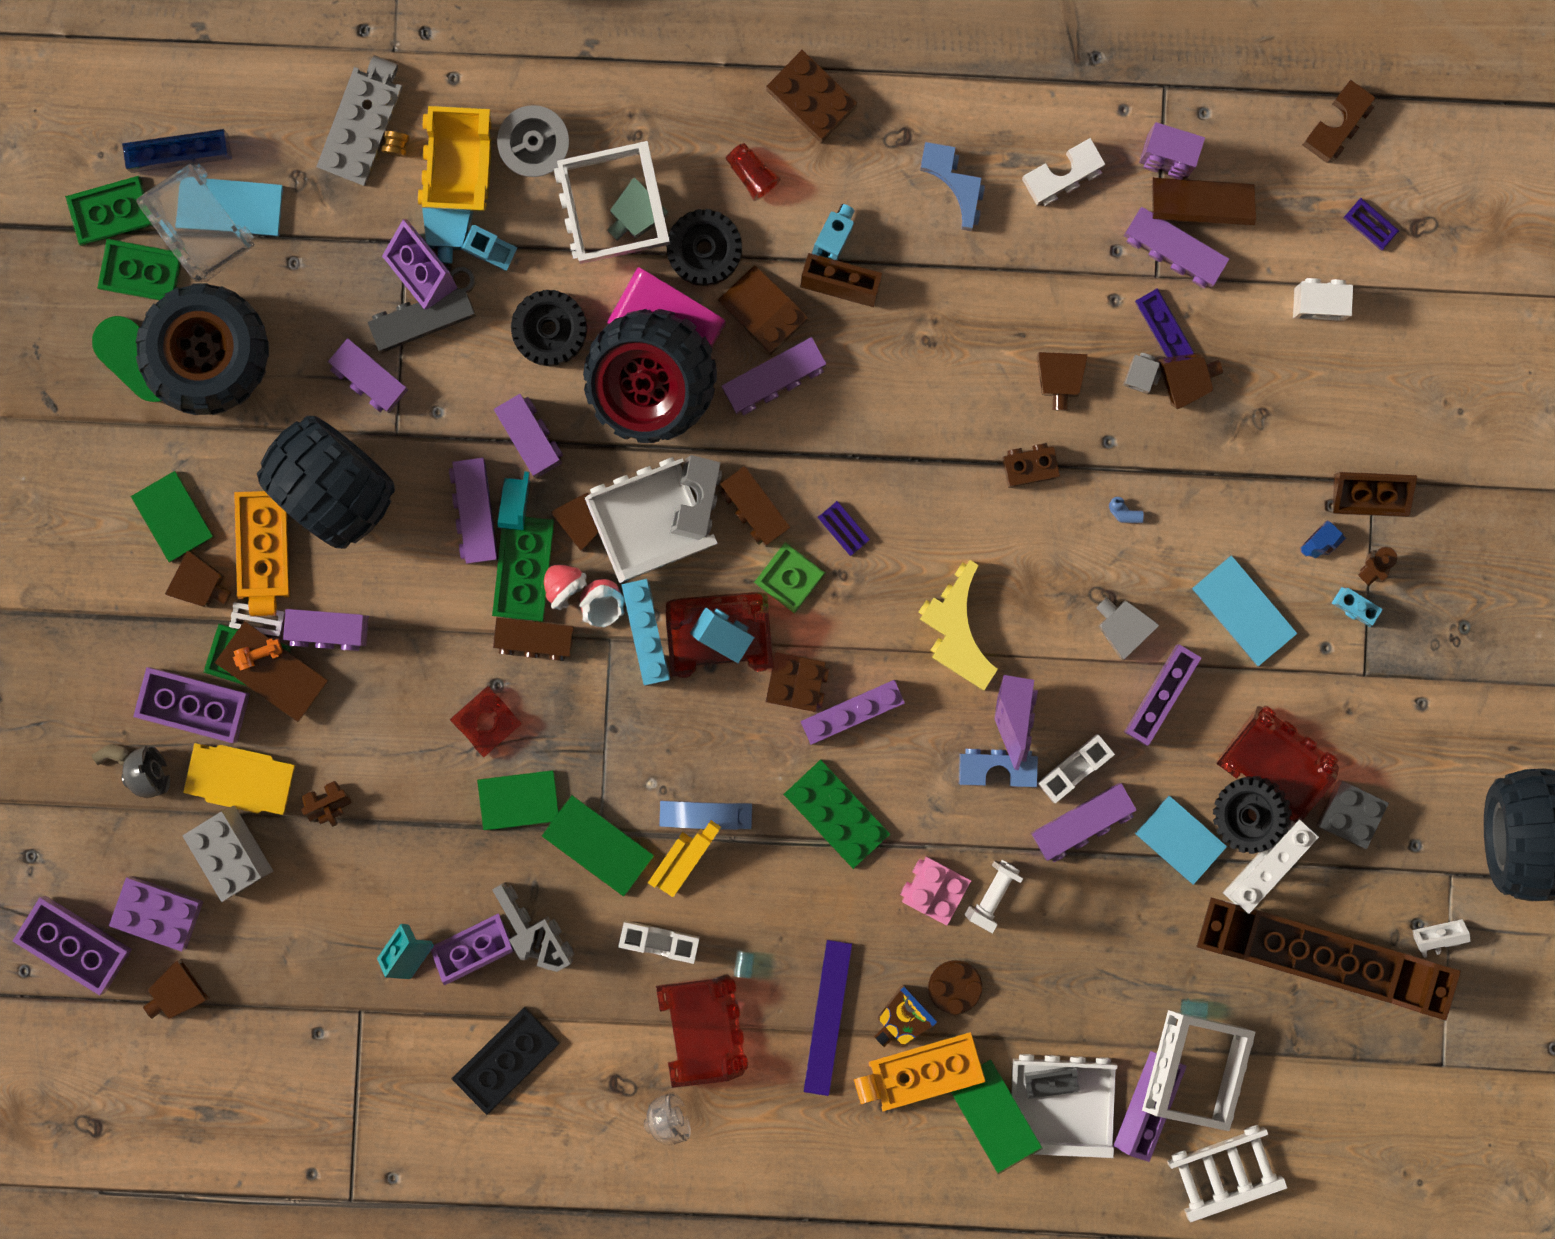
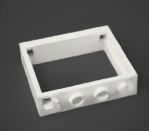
M648 141L557 161L558 168H555L554 172L557 184L562 183L564 193L559 194L562 209L567 208L569 218L565 219L567 233H573L575 243L570 244L573 259L578 258L579 263L584 264L670 245ZM640 155L658 238L586 253L568 170Z
M1168 1010L1142 1111L1158 1117L1230 1131L1250 1051L1253 1046L1255 1031ZM1189 1025L1234 1035L1212 1118L1168 1109Z

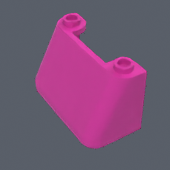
M637 267L607 321V324H610L614 319L623 317L628 312L643 309L654 312L655 310L663 309L675 312V317L682 320L687 318L697 326L695 330L700 336H706L711 347H713L726 325L722 317Z

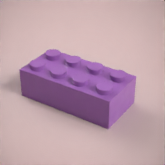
M146 667L133 717L218 740L237 743L250 693Z
M47 896L39 897L13 939L14 943L99 996L106 993L132 951L128 946Z

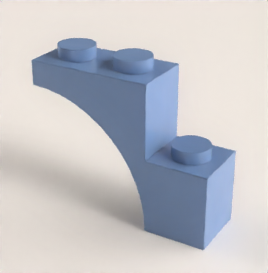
M925 142L920 171L938 177L949 186L960 205L962 214L961 230L972 231L973 225L978 226L981 210H976L977 200H983L985 185H980V177L951 173L952 170H957L959 155L955 154L956 147Z

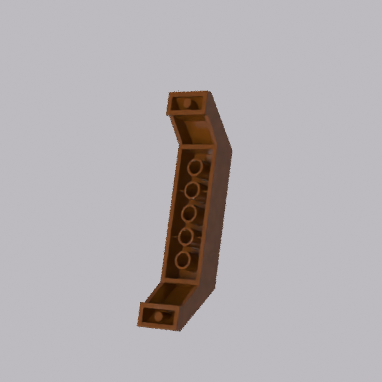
M1210 897L1196 945L1197 948L1242 959L1358 993L1447 1021L1461 973L1460 970L1261 910L1253 909L1248 914L1238 904Z

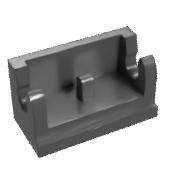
M1076 1067L1024 1073L1028 1099L1080 1091Z

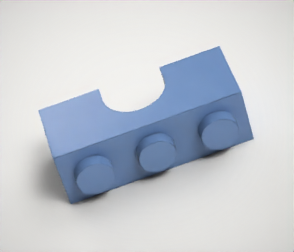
M965 749V754L960 753L959 755L960 785L986 786L988 770L993 766L1000 765L1009 772L1010 786L1037 787L1038 756H1032V751L1028 752L1026 762L1021 761L1019 770L1014 769L1009 755H1006V750L991 749V754H981V749Z

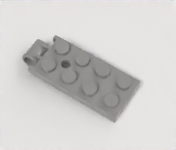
M374 55L368 66L367 73L354 67L316 166L317 168L360 185H366L402 90L401 85L392 84L398 70V64ZM365 100L372 102V107L369 110L363 107Z

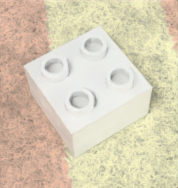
M1305 279V281H1302L1294 288L1293 318L1335 321L1348 319L1352 316L1353 285H1346V280H1331L1330 283L1325 284L1321 283V279Z

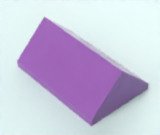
M403 219L382 257L423 309H429L457 289V286L450 272L407 219Z
M499 913L434 945L431 952L444 986L515 951L509 941L511 937Z

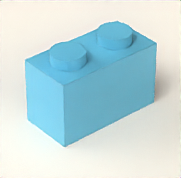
M705 608L690 634L701 643L739 663L755 638L747 632L749 627L738 620L734 623L728 620L729 615L717 608L714 612Z

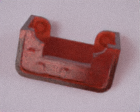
M749 592L677 598L666 603V628L671 677H690L696 671L697 665L735 662L701 643L690 634L705 608L713 612L717 608L729 615L728 620L734 623L738 620L749 627L747 632L755 638L740 662L747 661L748 667L758 672L773 668L768 596L765 593Z

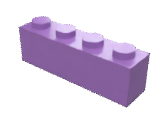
M1142 206L1124 234V237L1128 238L1126 241L1128 244L1137 249L1143 247L1149 251L1148 255L1158 262H1162V260L1171 264L1170 268L1180 275H1184V273L1193 277L1192 282L1204 289L1206 286L1210 288L1214 286L1229 261V258L1167 221L1153 219L1152 212Z
M811 337L723 384L722 389L735 413L742 412L744 416L757 409L755 404L762 400L768 403L779 397L777 392L785 388L791 391L800 386L801 379L807 376L813 379L824 373L822 368L826 367V362Z
M477 458L453 462V468H449L451 484H456L457 493L452 494L454 509L459 508L460 519H456L457 533L462 534L463 544H459L460 557L466 560V564L497 561L498 553L485 459Z
M1180 644L1176 645L1124 733L1149 746L1201 660V657Z
M892 680L800 722L812 745L900 706L905 702L895 680Z
M1118 783L1031 832V835L1045 860L1052 859L1053 862H1056L1067 855L1065 851L1074 846L1075 849H1079L1089 843L1087 838L1094 834H1097L1098 837L1111 830L1110 825L1119 821L1120 824H1123L1133 818L1132 813L1136 811V808L1122 783Z
M1153 1051L1149 1053L1114 1143V1147L1129 1156L1150 1162L1166 1118L1142 1111L1157 1055ZM1179 1063L1168 1105L1169 1110L1187 1067L1182 1063Z

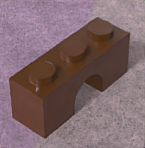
M1350 80L1332 103L1343 115L1342 125L1333 128L1320 121L1302 145L1326 163L1331 158L1336 160L1344 150V147L1341 145L1346 137L1351 140L1360 128L1356 125L1361 117L1366 119L1375 106L1371 103L1375 97Z

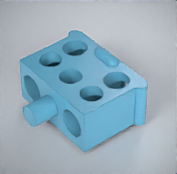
M1341 587L1332 601V604L1343 610L1346 616L1353 620L1357 619L1368 627L1373 626L1383 610L1349 588ZM1345 596L1349 599L1348 604L1344 603ZM1366 610H1369L1371 613L1369 618L1366 617Z

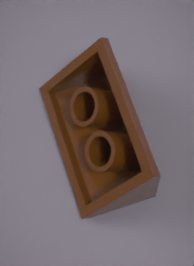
M1338 472L1334 474L1333 513L1410 517L1417 475Z

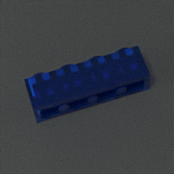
M224 129L122 143L125 167L130 173L232 159L229 134Z

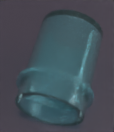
M737 951L735 970L733 969L734 976L751 979L755 953Z
M1189 998L1182 999L1180 1013L1207 1019L1208 1001L1190 1000Z

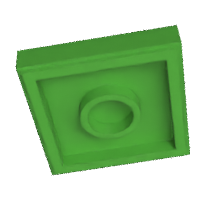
M785 542L754 583L795 614L825 575V572Z

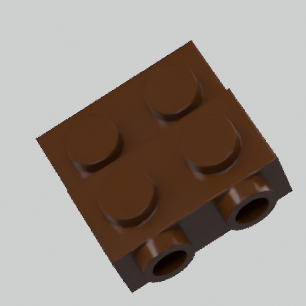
M775 652L766 702L816 712L817 707L822 708L825 693H821L820 688L822 682L827 683L830 668L825 667L826 662Z

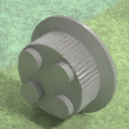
M530 105L516 109L505 118L498 132L497 145L502 160L512 171L527 177H540L553 172L555 168H558L557 161L565 159L569 148V135L564 122L555 112L546 107Z

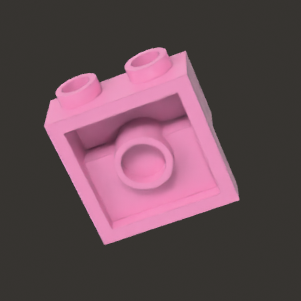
M926 856L924 860L919 859L912 871L916 874L912 883L907 881L900 893L904 897L902 902L947 926L971 880Z

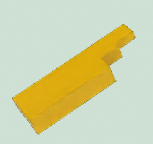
M710 820L704 830L700 829L694 838L682 832L648 884L654 888L657 886L671 897H674L721 829V826Z

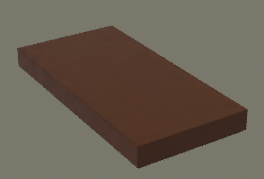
M1153 177L1152 216L1153 219L1255 226V184Z
M244 621L215 663L291 718L300 722L329 680L283 647V653L279 654V657L272 659L271 655L254 660V667L240 671L239 666L236 667L233 651L247 646L252 651L266 646V640L270 639Z

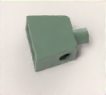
M634 177L610 210L616 221L607 231L616 241L627 231L636 239L655 226L648 191ZM662 206L664 218L666 219L669 216V212Z

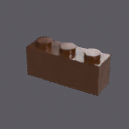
M808 253L801 276L800 288L874 308L882 273Z
M745 466L720 484L723 488L720 494L728 504L733 502L738 508L734 513L743 525L747 522L753 529L750 534L758 545L763 542L765 546H768L791 529Z
M496 617L493 648L499 649L498 654L514 655L515 650L524 651V657L539 658L541 653L550 654L549 660L564 661L565 656L571 657L574 626Z

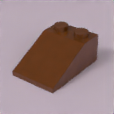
M755 265L718 299L770 355L808 320V317Z

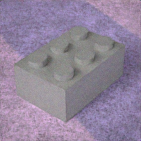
M235 805L221 811L183 835L184 840L221 902L273 872Z

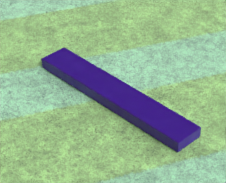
M833 940L826 941L803 1090L805 1093L829 1096L852 943Z

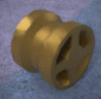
M385 131L386 143L382 146L381 152L406 157L407 150L405 146L409 142L410 136L399 132Z

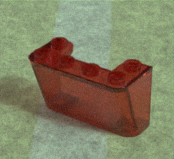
M1266 705L1264 707L1257 706L1220 755L1216 764L1236 779L1242 773L1246 777L1261 776L1262 779L1268 778L1271 780V783L1278 784V789L1280 791L1284 790L1286 793L1285 799L1290 801L1288 806L1289 809H1292L1290 819L1295 823L1298 820L1303 821L1337 780L1339 771L1338 760L1333 754L1329 752L1324 753L1317 748V743L1310 737L1305 736L1304 738L1297 733V729L1293 724L1288 721L1283 722L1276 717L1277 714L1273 709Z
M729 974L656 986L660 1012L670 1009L677 1059L668 1062L672 1088L727 1082L742 1076L748 1068V1059L744 1054L742 1045L744 1043V1034L739 1026L740 1008L735 1000V980Z

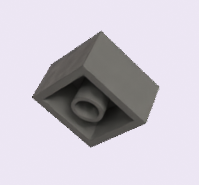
M1338 780L1316 826L1356 846L1367 849L1389 803L1351 784Z

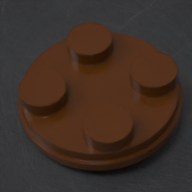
M961 960L947 961L939 965L931 974L928 982L929 996L934 1005L943 1012L954 1015L964 1013L972 1009L979 1001L982 994V980L978 971L969 963Z

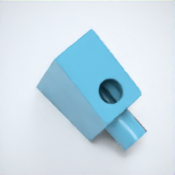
M841 204L837 213L830 212L814 244L812 254L838 260L854 225L851 218L855 210L852 207Z
M422 208L427 245L430 248L438 249L437 257L443 264H452L453 250H462L461 248L469 233L473 211Z

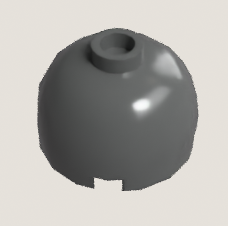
M145 746L130 753L123 764L121 778L124 786L133 794L142 798H151L167 793L170 788V775H164L162 766L167 767V764L162 754L153 746Z

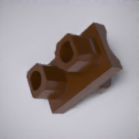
M1388 546L1381 547L1377 552L1372 550L1367 555L1365 565L1360 569L1361 572L1358 576L1368 586L1378 577L1381 581H1384L1388 577L1390 569L1397 563L1398 556L1396 551Z
M336 781L324 786L327 797L319 800L315 791L302 796L304 807L301 810L310 822L318 819L320 825L329 821L332 827L337 826L336 817L343 815L342 808L352 803L349 795Z

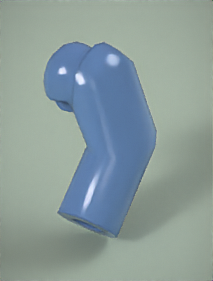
M1114 497L1109 503L1110 512L1119 522L1143 523V511L1129 510L1123 498Z

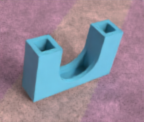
M643 579L621 584L644 686L671 680L658 631L649 580Z

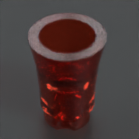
M745 143L736 146L725 158L731 165V169L748 190L753 201L764 197L781 180Z

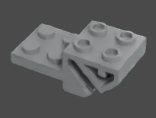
M504 882L492 890L517 933L509 941L521 960H527L529 957L538 959L537 966L555 972L560 971L573 962L574 951L568 941L563 943L559 934L562 931L555 919L550 920L547 916L530 926L528 922L531 921V918L524 907L519 908L515 901L519 897L512 885L507 887ZM538 929H540L539 936L537 939V931ZM546 931L544 941L541 944L543 933ZM536 939L537 943L535 948L538 949L540 947V944L542 945L541 951L538 953L534 952L533 946Z

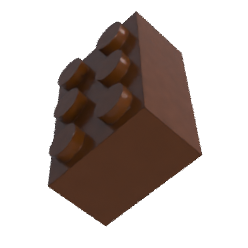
M803 50L766 86V91L821 144L857 107V102Z

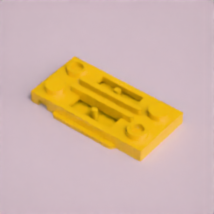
M194 743L183 793L204 797L208 803L226 807L235 805L236 809L253 813L267 811L285 815L295 765L273 760L270 755L229 746L218 745L213 747Z

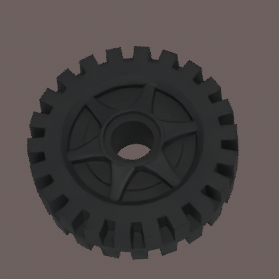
M711 209L690 211L683 217H680L670 230L668 235L670 245H667L668 260L673 270L683 280L697 286L715 285L726 280L737 268L742 255V240L735 224L722 213L712 211ZM700 242H709L712 246L711 251L707 254L698 252L697 246Z
M556 290L536 291L530 296L525 297L518 304L512 316L511 334L515 346L529 361L543 366H557L570 361L582 349L587 335V322L583 310L569 295ZM554 322L556 324L555 332L550 335L544 334L542 332L544 323Z
M1261 776L1243 777L1231 782L1218 794L1219 797L1214 803L1216 807L1213 809V815H1216V818L1213 819L1214 825H1218L1216 830L1218 835L1222 834V840L1225 843L1229 842V847L1232 849H1239V852L1260 853L1274 847L1289 831L1288 827L1292 821L1290 820L1292 809L1288 807L1290 801L1285 799L1286 793L1284 790L1280 791L1278 789L1279 785L1271 783L1270 779H1262ZM1249 809L1255 811L1257 815L1256 821L1249 817Z

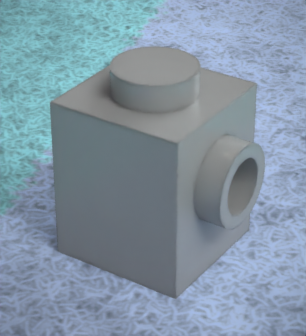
M1141 353L1140 356L1135 355L1131 361L1123 386L1148 394L1152 384L1157 385L1162 372L1158 370L1160 363L1154 361V356L1146 353Z

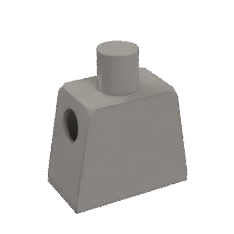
M1106 597L1096 607L1106 618L1098 627L1121 660H1124L1159 626L1127 601H1123L1116 607Z

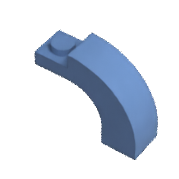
M660 801L659 826L705 829L710 820L721 826V829H751L752 803Z

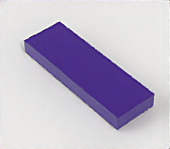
M1158 288L1135 301L1167 358L1194 353Z

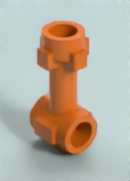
M272 638L266 640V646L252 651L249 650L248 646L233 651L236 667L239 666L240 671L254 667V660L271 655L272 659L279 657V654L283 653L279 639L273 640Z

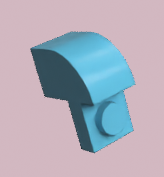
M472 225L461 249L480 260H484L507 271L517 247L497 238L496 235L476 225Z

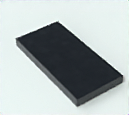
M524 1007L451 1079L488 1115L560 1042Z

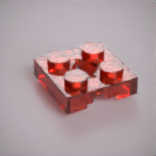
M490 686L483 689L450 719L483 758L522 725V722ZM494 712L497 714L493 717L494 725L490 730L479 729L477 731L476 728L479 726L478 718L481 714L489 713L492 715Z

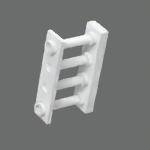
M1290 818L1292 820L1291 825L1288 827L1289 831L1274 847L1258 853L1223 892L1228 899L1240 905L1248 914L1319 838L1301 820L1296 822L1293 818Z
M1001 860L1000 864L995 861L993 862L992 866L998 870V873L983 900L975 908L969 906L964 914L969 921L992 934L998 925L993 920L995 917L993 914L1011 881L1014 879L1021 883L1023 880L1018 875L1020 870L1004 860Z
M1254 1125L1244 1129L1245 1133L1188 1154L1186 1151H1180L1171 1155L1172 1159L1167 1161L1171 1169L1179 1168L1191 1202L1189 1203V1208L1184 1209L1190 1222L1287 1189L1284 1178L1281 1175L1276 1176L1271 1170L1260 1137L1268 1135L1264 1127L1259 1128V1125ZM1251 1141L1263 1175L1261 1178L1262 1182L1254 1185L1247 1179L1236 1146ZM1227 1150L1239 1184L1237 1186L1238 1190L1228 1193L1227 1190L1224 1191L1212 1154ZM1201 1158L1215 1193L1213 1195L1214 1199L1206 1202L1200 1199L1188 1163Z

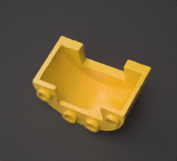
M428 106V114H423L422 123L423 129H427L429 137L428 145H424L423 160H427V170H422L423 189L418 190V205H422V208L485 211L487 207L485 199H488L491 168L490 109Z

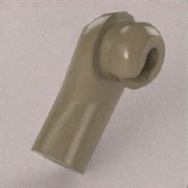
M109 744L92 754V758L98 766L109 759L118 761L120 765H123L129 756V751L123 746Z

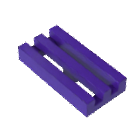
M1362 198L1343 217L1381 251L1399 232L1395 226ZM1361 206L1391 233L1387 235L1361 213L1358 208ZM1352 215H1356L1361 221H1363L1368 227H1370L1375 233H1377L1382 239H1384V241L1381 242L1363 225H1361L1356 219H1354Z
M838 501L817 517L849 556H852L870 540ZM835 509H837L840 512V514L846 519V521L851 525V527L862 538L860 542L856 540V538L850 533V531L845 527V525L834 514L833 511ZM829 515L832 518V520L838 525V527L843 531V533L849 538V540L854 544V547L852 549L846 544V542L840 537V535L835 531V529L829 524L825 517Z

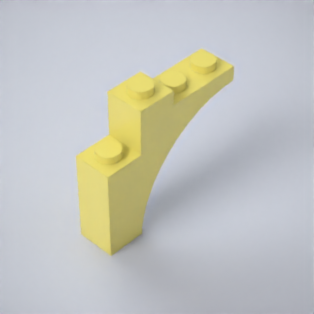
M969 560L967 564L962 562L954 575L958 579L954 585L948 584L943 591L941 597L944 598V601L940 602L933 598L930 602L926 599L918 613L922 614L919 620L945 636L943 640L938 637L930 651L934 652L931 658L984 691L998 669L980 652L969 628L967 597L970 583L979 566Z

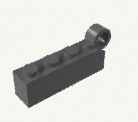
M458 267L452 270L450 274L453 280L458 273H467L470 276L469 285L463 289H455L429 309L424 310L419 302L413 305L407 302L397 306V311L387 314L384 311L373 315V320L369 321L368 325L379 352H386L476 317L467 294L475 286L473 273L465 267Z

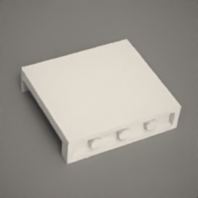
M671 457L659 462L660 467L653 470L650 466L636 471L638 476L630 479L628 475L613 480L614 485L607 488L604 484L590 489L591 494L585 497L619 583L718 544L714 534L710 536L706 534L704 538L697 540L670 533L675 508L681 504L687 506H695L696 504L690 487L680 484L682 475L680 464L684 462L683 458L675 461Z
M1019 1054V1058H1013L1011 1095L1043 1148L1034 1155L1113 1158L1114 1147L1112 1142L1117 1064L1111 1063V1058L1098 1057L1096 1062H1088L1086 1057L1071 1056L1070 1061L1060 1060V1056L1045 1055L1044 1060L1034 1059V1055ZM1063 1067L1077 1068L1079 1092L1027 1098L1024 1073Z

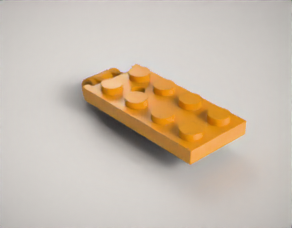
M265 491L234 492L238 599L249 597L250 617L276 616V596L290 598L287 512ZM262 563L268 566V570L265 573H260L258 570L259 565Z
M972 1032L870 1061L869 1066L872 1068L873 1074L854 1079L860 1104L881 1099L882 1111L986 1082ZM903 1073L909 1075L910 1080L908 1083L900 1081V1076Z

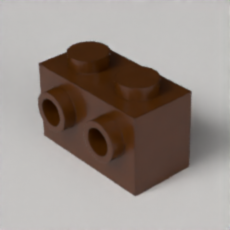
M1047 443L1032 446L1033 451L1023 452L1022 448L1007 451L1008 455L1003 456L1002 460L1008 488L1059 478L1060 474L1054 446L1048 447Z

